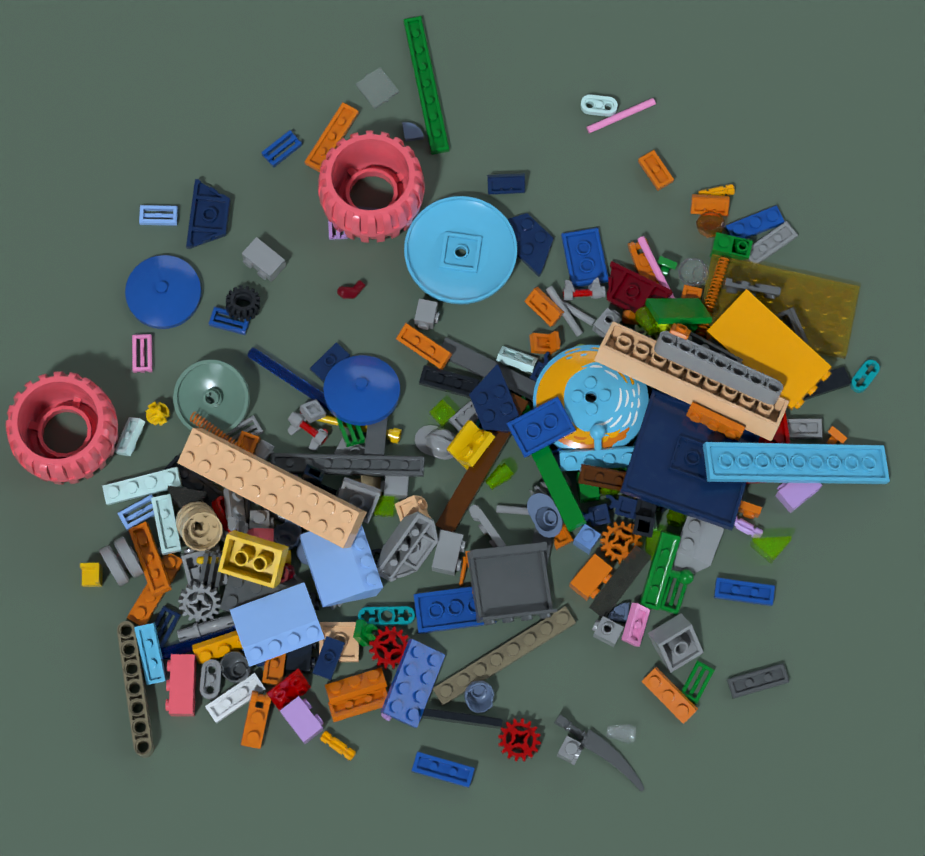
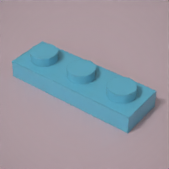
M155 623L134 627L146 684L150 685L167 681Z

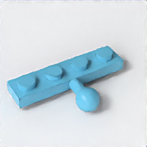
M594 425L590 429V436L594 439V448L559 451L561 471L580 470L581 464L602 468L628 467L634 446L602 448V438L605 435V429L601 425Z

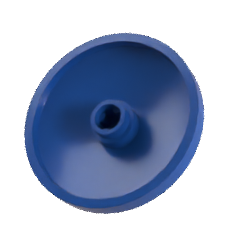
M169 255L154 256L141 262L131 272L125 288L126 301L134 317L144 325L157 329L174 328L189 320L200 304L202 293L201 284L195 270L184 260Z
M366 355L352 356L338 362L328 372L323 387L324 400L330 412L345 423L358 426L375 424L387 418L396 408L400 398L399 379L391 366L376 357Z

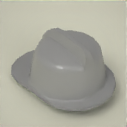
M427 425L420 428L416 433L415 444L421 452L438 459L447 460L453 458L447 451V447L456 435L447 429L435 425Z

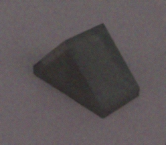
M168 486L167 488L180 509L190 502L199 501L204 503L208 500V494L205 491Z

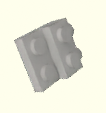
M344 477L336 497L366 511L363 522L368 524L381 495V489Z
M219 544L207 550L221 553ZM189 547L184 549V553H181V558L188 584L192 587L194 581L199 584L202 564H198L196 559L199 556H204L205 551L192 550ZM207 564L204 576L205 582H207L211 564ZM218 564L214 566L211 583H215ZM221 573L219 586L227 584V574Z

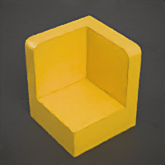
M80 563L82 587H102L103 567L101 564Z

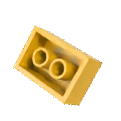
M233 530L226 535L218 572L275 588L281 582L289 546Z

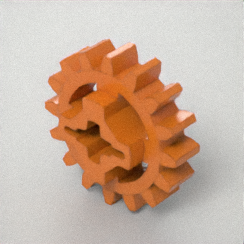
M624 521L621 522L620 526L614 522L613 528L607 526L608 533L602 532L604 538L600 539V543L604 545L601 547V551L606 550L604 557L611 556V562L617 559L618 564H621L622 560L627 564L629 563V558L635 560L636 556L634 553H640L641 550L637 547H642V542L638 541L642 536L632 534L631 523L626 527L624 526ZM614 533V540L608 542L610 535ZM619 539H621L622 542H625L624 546H621V544H617ZM634 543L633 549L628 552V546Z

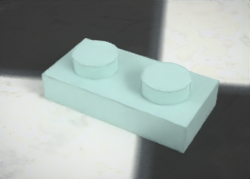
M504 346L501 347L496 361L506 366L511 365L519 368L521 371L531 373L538 360L536 357Z
M133 417L128 418L115 448V453L131 456L135 450L139 435L143 431L144 420Z

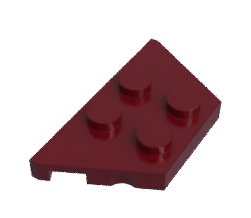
M611 261V274L608 279L609 289L606 299L609 303L625 311L631 310L638 317H641L649 311L645 305L646 298H668L673 294L671 289Z

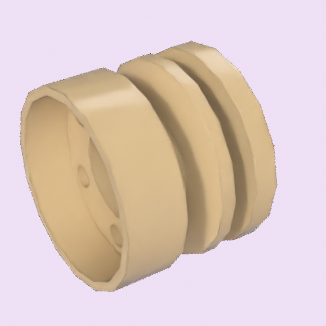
M199 501L190 502L183 506L177 514L176 528L185 544L192 550H209L220 541L223 533L222 524L213 509L206 503Z

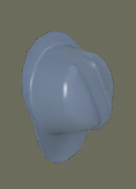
M533 494L527 502V509L536 529L544 537H555L562 529L563 519L554 501L546 494Z

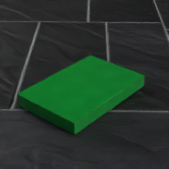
M646 298L645 305L658 324H710L712 322V316L699 298Z

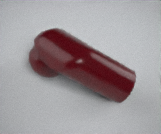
M358 280L353 287L340 286L337 289V294L343 299H355L365 288V284Z

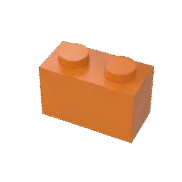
M594 554L570 582L569 587L586 601L590 597L594 599L600 592V589H598L602 583L606 585L612 578L611 572L613 568Z

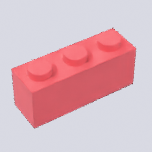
M171 654V660H167V672H170V679L166 681L169 699H166L165 708L166 711H169L170 716H195L197 666L195 654Z

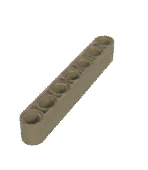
M123 621L117 627L133 746L135 752L140 757L147 758L154 752V743L142 661L134 629L135 626L129 621ZM126 627H131V634L124 636L123 630ZM134 646V653L127 655L125 653L126 648ZM132 665L138 667L135 674L128 673V669ZM133 685H140L138 693H131ZM137 704L143 705V710L140 713H134V707ZM139 724H146L144 732L138 733L136 731ZM148 743L149 749L141 753L139 751L140 745Z

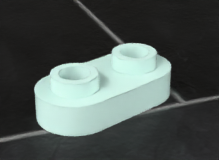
M586 95L582 98L580 107L585 114L610 117L616 113L618 104L612 97ZM591 104L593 107L588 108L586 105ZM609 106L611 109L606 110L605 107Z

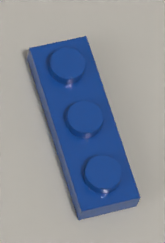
M776 205L728 224L725 229L728 235L747 239L778 227L785 221Z
M716 578L714 598L772 606L775 586Z
M417 752L412 772L469 788L475 768Z

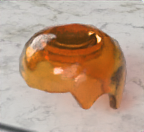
M705 212L699 216L696 225L701 235L712 238L715 237L716 232H723L725 220L721 213Z

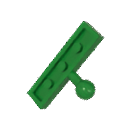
M661 530L640 598V605L659 610L669 577L679 579L680 583L684 585L692 583L694 575L690 570H672L681 539L680 535Z

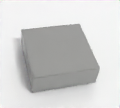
M317 399L300 405L299 410L308 423L326 417V412Z

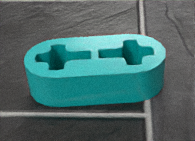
M867 360L852 378L851 389L856 393L864 392L877 376L880 370L879 364L874 360ZM873 366V371L869 375L865 374L868 370L867 367ZM861 378H864L865 380L862 383L863 386L857 387L856 381H860Z

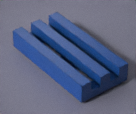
M289 130L262 151V155L274 168L300 148L302 143ZM295 142V144L292 147H290L287 151L281 154L274 161L272 160L275 156L284 151L285 148H287L289 145Z
M213 308L209 326L246 335L249 321L243 319L245 320L243 323L217 316L216 313L229 316V313L226 312V309ZM214 320H218V321H221V322L233 324V325L240 326V327H243V328H238V327L226 325V324H223V323L215 322Z

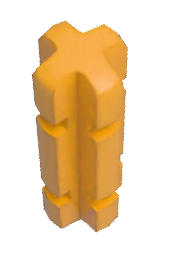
M728 184L725 187L709 188L708 191L706 189L700 190L698 194L725 196L727 194V196L735 194V188L733 184Z
M325 731L321 735L320 740L322 742L328 743L329 747L339 754H343L346 759L351 761L356 755L352 748H348L345 743L335 736L332 737V734Z

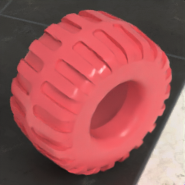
M372 130L366 131L364 135H358V132L351 134L348 140L344 138L339 140L336 144V149L331 148L327 152L326 160L322 161L320 167L318 196L328 221L332 222L338 232L345 231L346 237L353 240L355 237H358L364 243H369V239H377V243L384 242L385 237L391 236L393 239L400 235L401 229L404 231L409 229L412 220L419 214L425 193L424 176L414 151L409 146L405 147L404 142L400 138L395 137L392 139L389 133L381 132V135L374 134ZM376 176L386 180L394 190L392 201L387 207L382 209H359L350 198L352 187L365 177Z
M55 371L54 376L48 377L45 373L38 376L40 380L34 383L30 380L24 385L25 390L22 393L18 391L13 397L15 403L14 405H9L7 411L8 420H6L5 426L9 446L14 457L29 473L46 482L51 481L58 485H63L64 482L76 484L79 483L81 478H92L94 471L98 468L102 470L107 465L106 460L108 457L112 458L115 452L114 446L118 442V420L112 401L93 381L86 377L82 378L77 373L70 372L69 375H66L62 371ZM64 412L75 413L81 416L86 421L88 428L87 437L83 445L69 453H57L47 447L43 435L44 428L50 419Z

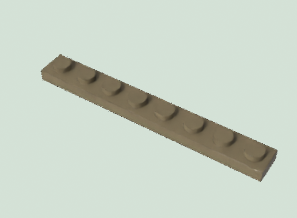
M565 606L552 614L551 618L542 620L432 688L442 706L465 693L466 687L473 681L488 679L572 627L576 622Z

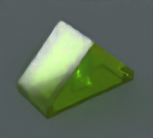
M791 536L752 538L750 546L772 564L790 543Z

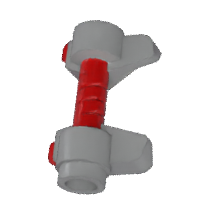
M598 277L593 280L588 289L576 290L571 281L565 280V288H563L564 301L573 300L575 297L590 296L593 299L605 297V286L600 285Z
M294 411L288 418L291 424L288 428V433L291 436L301 429H304L313 436L309 445V449L313 452L317 451L329 436L328 431L322 428L319 430L313 428L307 423L306 418L301 412L296 413Z

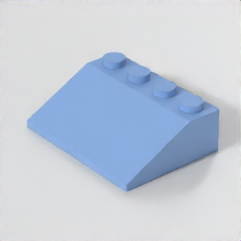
M362 524L351 548H341L310 531L300 534L299 537L322 607L374 597L382 590L383 585Z
M304 582L230 609L249 667L325 639Z

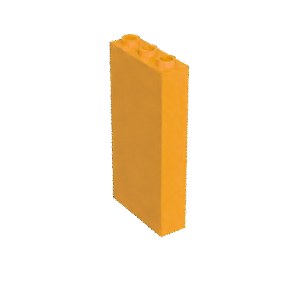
M747 289L707 330V334L726 351L743 359V365L780 381L783 384V390L779 397L789 401L787 407L791 411L794 408L798 410L805 402L803 398L807 394L811 396L818 389L816 385L821 380L824 382L832 374L830 372L832 366Z

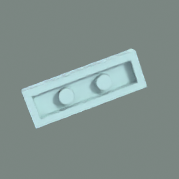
M171 494L151 498L162 555L182 551L179 533L176 528Z

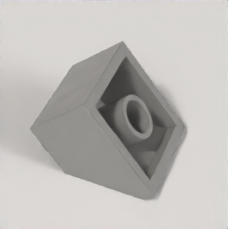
M681 613L648 633L655 650L670 673L704 653L692 624Z

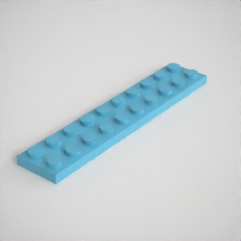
M705 442L703 444L707 482L887 484L890 482L884 445Z

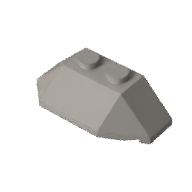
M418 511L402 519L382 548L376 566L379 576L392 582L397 578L418 571L438 543L433 519Z
M687 516L680 534L681 539L672 570L682 571L688 569L694 574L710 567L724 528Z

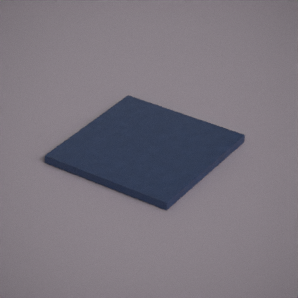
M652 390L620 493L732 531L747 482H707L703 444L705 442L758 443L760 436L744 429L739 441L729 439L725 434L710 430L706 425L700 422L696 423L687 417L686 414L691 406L690 404L668 394Z

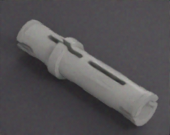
M230 614L204 623H194L193 626L177 630V635L180 638L179 641L183 642L195 637L201 638L202 635L235 626Z

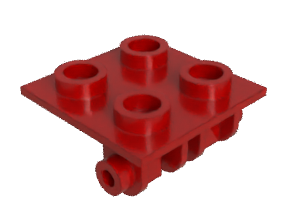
M298 668L268 691L267 694L280 711L298 696H303L311 686Z

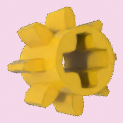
M154 401L148 405L149 409L145 411L147 420L155 426L157 424L163 425L167 422L166 418L170 417L168 407L161 402L156 404Z

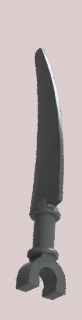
M562 715L557 717L554 723L564 728L565 731L568 730L577 736L578 740L581 739V746L612 764L640 791L644 790V786L631 766L608 742L590 729L585 733V730H580Z

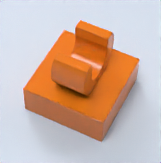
M831 426L828 432L832 436L826 443L835 444L837 441H840L843 444L847 437L834 426Z

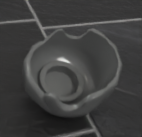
M231 651L225 654L220 661L222 675L229 682L240 683L246 680L251 672V666L249 667L246 656L240 652Z

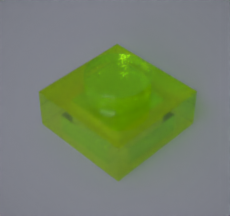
M442 399L429 411V414L443 427L456 412Z
M380 496L374 509V516L394 517L395 497Z

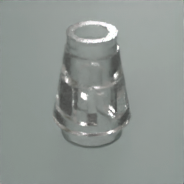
M631 724L608 725L607 737L630 744V742H635L636 726Z

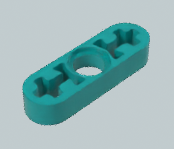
M408 606L364 607L358 613V619L365 620L361 618L365 615V612H369L371 616H376L375 611H379V622H375V618H369L367 622L375 626H407L415 620V612ZM385 611H389L392 614V619L388 622L381 619V614ZM394 611H398V615H404V611H408V614L412 615V617H409L408 621H404V617H398V621H395Z

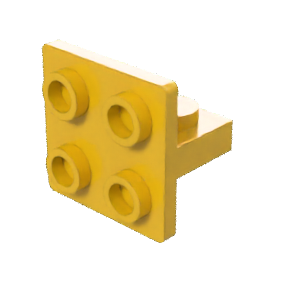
M468 420L447 447V451L467 470L469 466L473 467L495 436L491 432L479 429L472 421Z

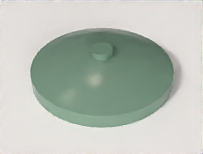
M203 360L192 364L180 375L175 384L173 403L178 418L189 430L192 431V428H199V426L190 422L192 413L196 411L191 420L194 419L196 414H199V416H202V419L205 418V421L208 420V423L211 422V425L217 426V429H220L219 433L223 431L224 434L234 430L244 420L249 409L250 392L245 378L234 366L220 360Z

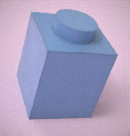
M584 524L575 537L573 545L589 555L600 540L601 534Z

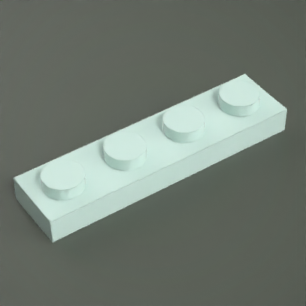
M175 467L103 485L102 488L106 505H111L182 487L179 469Z

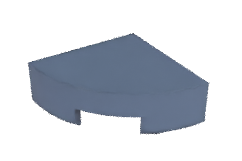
M402 122L405 142L423 139V133L419 127L409 122Z
M622 603L616 606L610 612L608 619L613 622L626 623L629 603Z

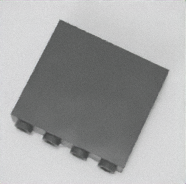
M547 542L475 549L467 553L477 623L484 622V625H493L498 620H502L503 623H511L516 618H521V621L533 620V616L546 619L551 618V614L557 612V609L552 608L544 551L548 550Z

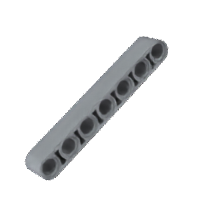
M669 331L661 332L654 346V350L658 355L766 404H775L783 390V384L780 381L688 339L685 340L673 335Z

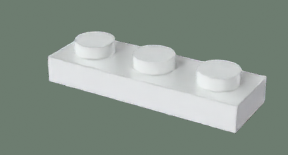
M253 673L246 680L240 682L205 707L217 724L248 703L252 690L258 691L261 694L266 689L257 675Z

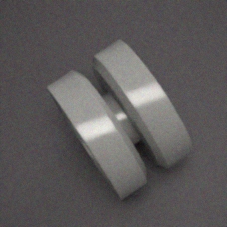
M123 536L114 541L118 551L117 554L114 553L109 545L99 549L105 563L120 587L129 582V577L125 572L126 569L129 570L134 578L144 574L138 563L140 561L132 547H129Z

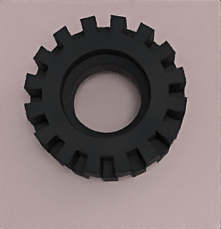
M242 285L239 286V289L234 287L233 291H229V295L227 294L226 312L229 313L230 318L234 316L235 321L240 318V322H243V319L250 321V317L254 319L255 315L259 314L260 296L258 292H255V289L249 290V286L243 289ZM243 300L249 302L250 305L240 307L236 305V302Z

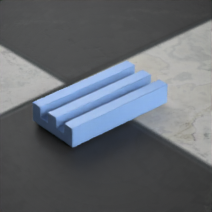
M140 205L139 224L177 226L178 206ZM144 211H169L173 212V214L144 213ZM143 218H169V219H143Z
M152 494L117 513L127 531L154 517V511H151L133 522L127 523L153 509V505L150 504L124 518V515L150 501L152 502Z

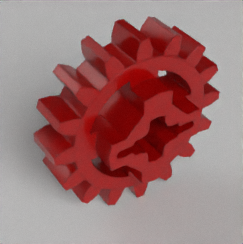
M386 626L385 632L379 629V635H374L376 637L375 641L369 642V645L373 647L369 650V653L375 654L372 660H378L377 666L383 663L386 670L389 665L394 670L395 664H400L409 636H402V629L396 632V627L394 626L392 631H389V628ZM389 636L388 639L380 641L383 637ZM396 637L402 641L403 646L398 645ZM390 644H393V648L395 649H392L391 652H388L386 647H389ZM377 650L384 653V659L380 657ZM400 655L397 659L392 660V657Z
M524 718L520 720V723L513 719L512 725L506 722L507 729L501 727L500 731L504 734L498 735V739L502 740V742L498 743V747H504L501 753L505 754L507 752V759L513 756L515 757V762L518 761V758H522V761L525 762L526 756L531 759L533 758L532 751L538 752L535 745L538 746L541 742L536 739L541 735L539 733L535 734L537 727L531 728V721L525 724ZM517 727H522V728H525L526 730H525V731H518L516 728H517ZM509 732L512 738L511 741L508 744H506V736ZM516 736L519 738L525 736L522 745L521 743L514 744ZM532 736L533 743L530 748L527 740ZM519 749L523 753H515L513 750Z

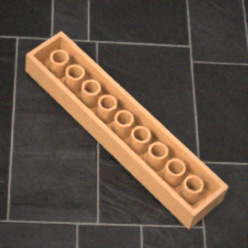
M614 321L612 322L594 361L690 405L694 402L744 426L745 430L772 441L788 406V400L779 397L773 405L759 401L658 355L654 350L656 340Z
M192 428L177 462L341 548H351L367 513L203 428Z

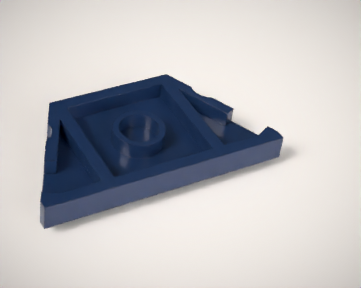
M195 179L186 243L187 249L225 237L227 233L230 198L218 193L214 188L201 183L199 179Z
M528 213L507 219L516 237L517 256L540 277L554 238Z
M496 365L469 396L484 431L508 433L510 430L507 423L520 416L500 367Z

